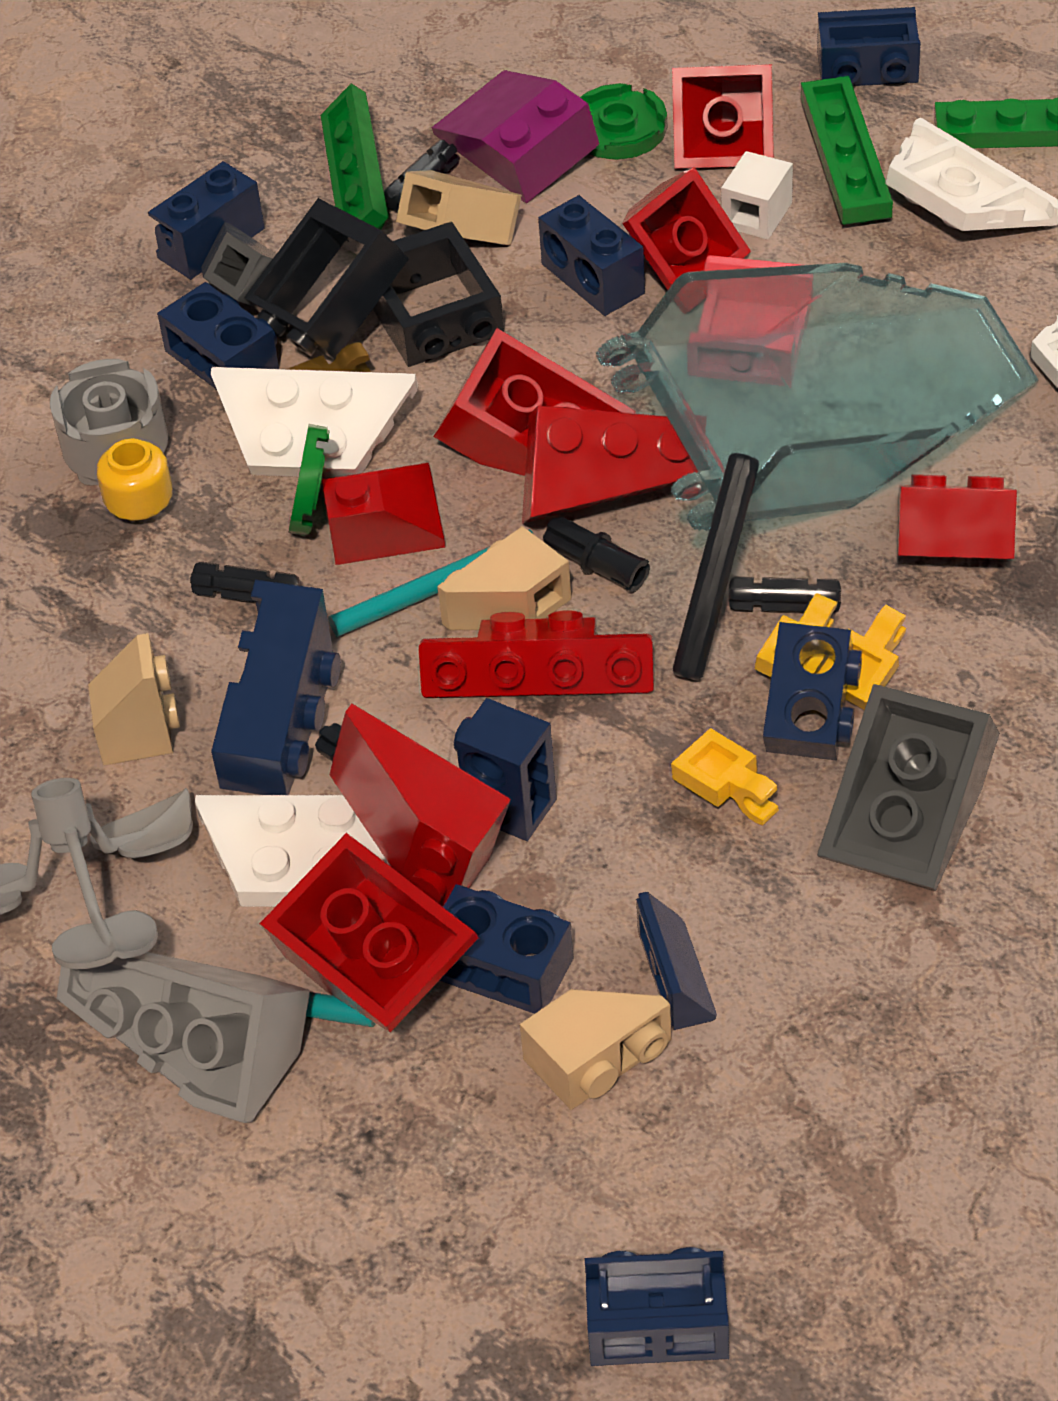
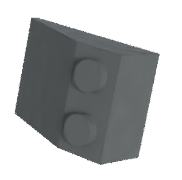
M873 684L817 856L936 891L981 793L1000 733L990 714Z

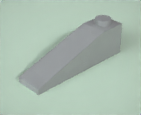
M147 952L133 958H116L109 964L90 969H71L61 966L56 999L104 1037L116 1038L139 1056L137 1063L150 1073L160 1072L180 1088L178 1095L193 1107L247 1123L253 1121L300 1053L310 990L256 974Z

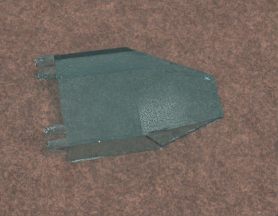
M850 263L684 273L674 281L638 331L622 334L615 338L612 337L602 344L596 352V357L603 367L611 365L612 367L622 366L635 358L637 365H627L624 368L622 367L621 370L616 371L617 373L612 375L611 384L615 391L618 393L622 392V394L624 392L635 393L648 385L653 390L698 470L697 473H688L673 483L671 491L678 501H692L710 492L714 498L712 501L709 499L708 501L698 503L697 506L688 511L687 520L694 530L698 529L699 531L702 529L709 531L726 465L731 453H741L759 460V468L744 522L849 509L1022 395L1039 381L987 297L932 283L925 290L906 286L903 276L888 273L883 280L864 276L862 266Z

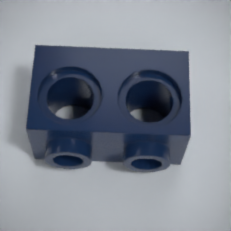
M580 195L538 217L542 265L603 316H607L645 294L643 246Z
M207 282L199 285L157 313L165 352L215 389L216 386L211 376L212 367L279 369L275 347L277 337L269 323L262 318H255L241 308L234 298L228 294L223 295Z
M779 622L763 731L766 752L837 761L840 742L851 743L855 708L845 707L848 685H859L862 666V651L853 650L851 630ZM814 654H825L835 661L828 671L821 674L810 673L802 667L805 660ZM807 710L819 711L827 718L821 728L810 732L800 730L794 725V722L798 715Z
M486 698L473 717H466L456 731L454 749L457 751L459 768L511 799L500 831L528 842L557 800L551 723Z
M456 884L443 907L475 931L479 938L439 981L534 1014L550 1004L574 959L571 922L561 919L548 910H533L506 901L491 891H476Z

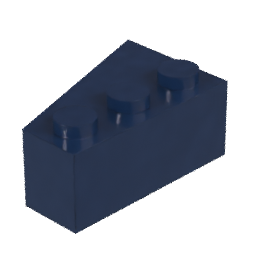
M255 580L251 594L252 600L256 601L258 611L254 632L242 630L238 649L248 652L244 671L239 683L229 682L211 753L220 789L259 795H289L295 777H302L306 771L309 758L308 741L311 732H318L322 726L325 714L324 697L327 688L335 687L338 682L341 658L339 653L333 652L323 589Z

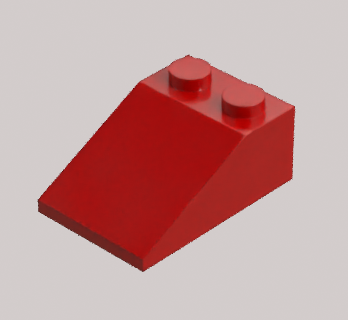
M496 328L474 363L433 437L480 465L525 476L529 414L537 406L633 414L636 411Z
M351 703L345 711L329 774L390 866L438 904L444 906L455 885L458 884L469 888L488 862L511 799Z
M347 832L259 923L287 960L325 991L390 1033L479 938L475 931Z

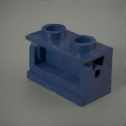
M915 7L818 12L817 55L820 80L849 76L852 86L919 82L921 42L918 35Z
M224 161L148 211V215L159 222L155 227L158 245L156 250L157 258L190 280L202 273L201 266L224 222L233 225L251 238L265 229L257 182Z
M685 1247L674 1250L670 1254L636 1255L628 1251H614L602 1257L584 1258L587 1329L591 1366L729 1359V1321L723 1251L706 1252L700 1248Z

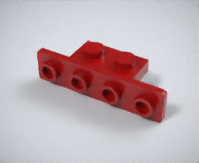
M556 611L550 613L548 618L525 619V615L519 612H500L493 614L490 620H481L478 637L422 639L419 644L421 694L424 697L649 693L654 689L652 636L650 634L596 635V617L583 618V614L578 611Z

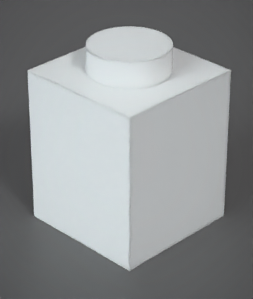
M745 151L721 187V207L738 232L769 240L792 204L793 163Z

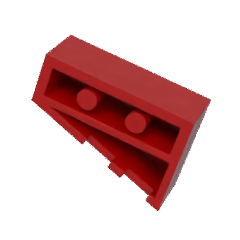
M537 406L529 414L522 524L690 482L700 476L704 419Z

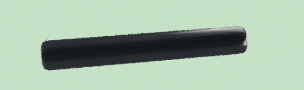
M731 453L728 458L673 664V673L677 676L692 680H700L703 677L759 468V460L755 457L741 453Z

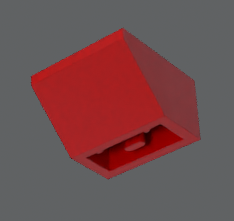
M911 474V485H899L898 556L1014 559L1017 490L1004 488V477L968 476L967 487L946 486L947 476Z

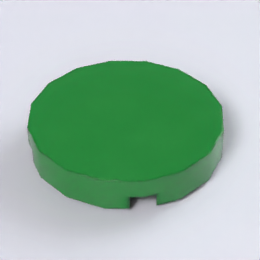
M618 83L600 86L580 97L589 105L600 143L589 154L598 158L614 160L634 158L653 150L664 140L668 128L667 111L664 102L654 92L643 88V93L632 91V85Z
M308 424L288 533L303 536L311 534L313 522L302 520L303 514L312 516V511L316 510L325 462L323 448H317L316 443L317 441L328 442L330 435L328 427Z

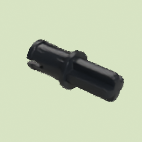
M564 517L553 518L548 522L543 535L544 543L580 563L581 570L584 573L592 575L593 572H596L632 593L636 592L645 582L650 570L649 561L612 543L609 534L605 532L595 534Z

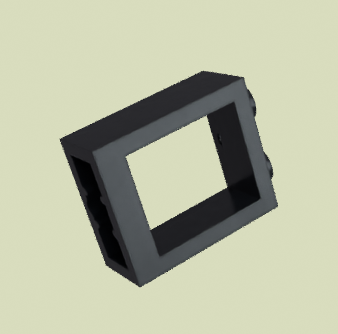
M317 198L244 298L260 312L256 318H262L268 322L277 337L281 338L284 332H287L286 338L308 355L312 356L317 349L335 360L337 354L347 345L409 261V258L382 230ZM341 247L357 254L308 322L292 314Z
M452 221L393 241L409 258V261L375 305L373 311L408 367L489 340L496 328L504 332L501 295ZM454 275L459 277L470 294L469 297L414 316L409 315L398 297V294ZM458 336L456 340L450 342L453 337Z

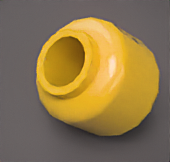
M124 439L116 442L104 452L97 463V479L102 500L111 514L125 520H145L157 515L168 506L173 494L172 481L167 458L156 445L140 439Z

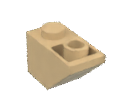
M432 170L408 171L405 174L396 222L427 230L452 221L463 238L511 245L522 195Z
M523 526L505 539L493 543L485 553L461 570L452 572L444 582L437 586L442 624L449 630H479L481 620H490L493 614L500 612H519L525 615V619L546 618L550 613L555 612L571 600L569 561Z
M149 633L140 634L88 684L93 729L103 766L173 753L170 729L180 728V720L175 694L163 695V691L171 690L166 656L154 657Z
M570 989L520 1023L523 1060L566 1106L573 1110L588 1098L594 1099L604 1095L612 1088L618 1077L638 1063L650 1062L662 1053L668 1042L672 1040L670 1003L663 996Z

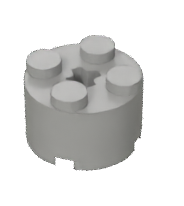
M120 359L96 360L76 367L68 373L70 381L60 390H58L56 385L52 391L50 409L65 463L72 471L77 473L79 481L83 484L90 486L99 485L97 463L104 452L121 440L140 439L156 445L163 453L165 452L168 443V432L158 385L154 376L143 368V374L130 369L128 361Z

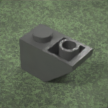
M224 222L201 266L203 278L235 300L251 305L244 297L275 257L276 253L233 225Z

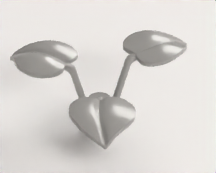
M57 778L35 787L31 792L37 819L28 822L31 840L27 866L21 863L0 864V915L15 909L21 904V892L31 891L36 887L43 840L45 843L50 844L51 850L54 852L71 853L92 922L73 927L56 938L52 944L55 961L65 968L90 969L109 964L116 958L127 959L147 953L155 946L158 939L156 923L149 915L136 910L125 911L103 919L82 847L87 844V835L91 833L90 839L95 849L101 850L106 854L118 850L122 856L128 858L149 856L180 845L187 840L193 829L191 799L188 789L185 788L183 791L165 800L100 827L94 818L91 804H85L79 780L74 778Z

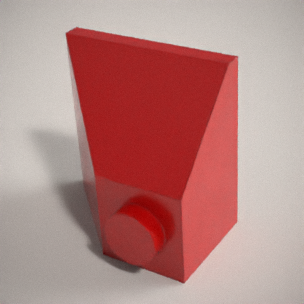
M772 64L672 68L674 169H690L692 167L696 169L733 168L737 165L745 151L774 158Z
M695 167L657 186L628 210L622 222L630 236L643 246L645 258L680 309L688 306L703 293L705 287V262L708 256L743 259L751 252Z
M429 462L321 480L336 565L445 548Z

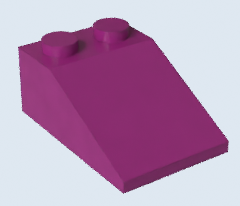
M503 70L431 127L435 136L445 140L449 145L453 143L459 154L510 192L522 195L521 200L526 204L600 145L590 108L586 101L556 80Z

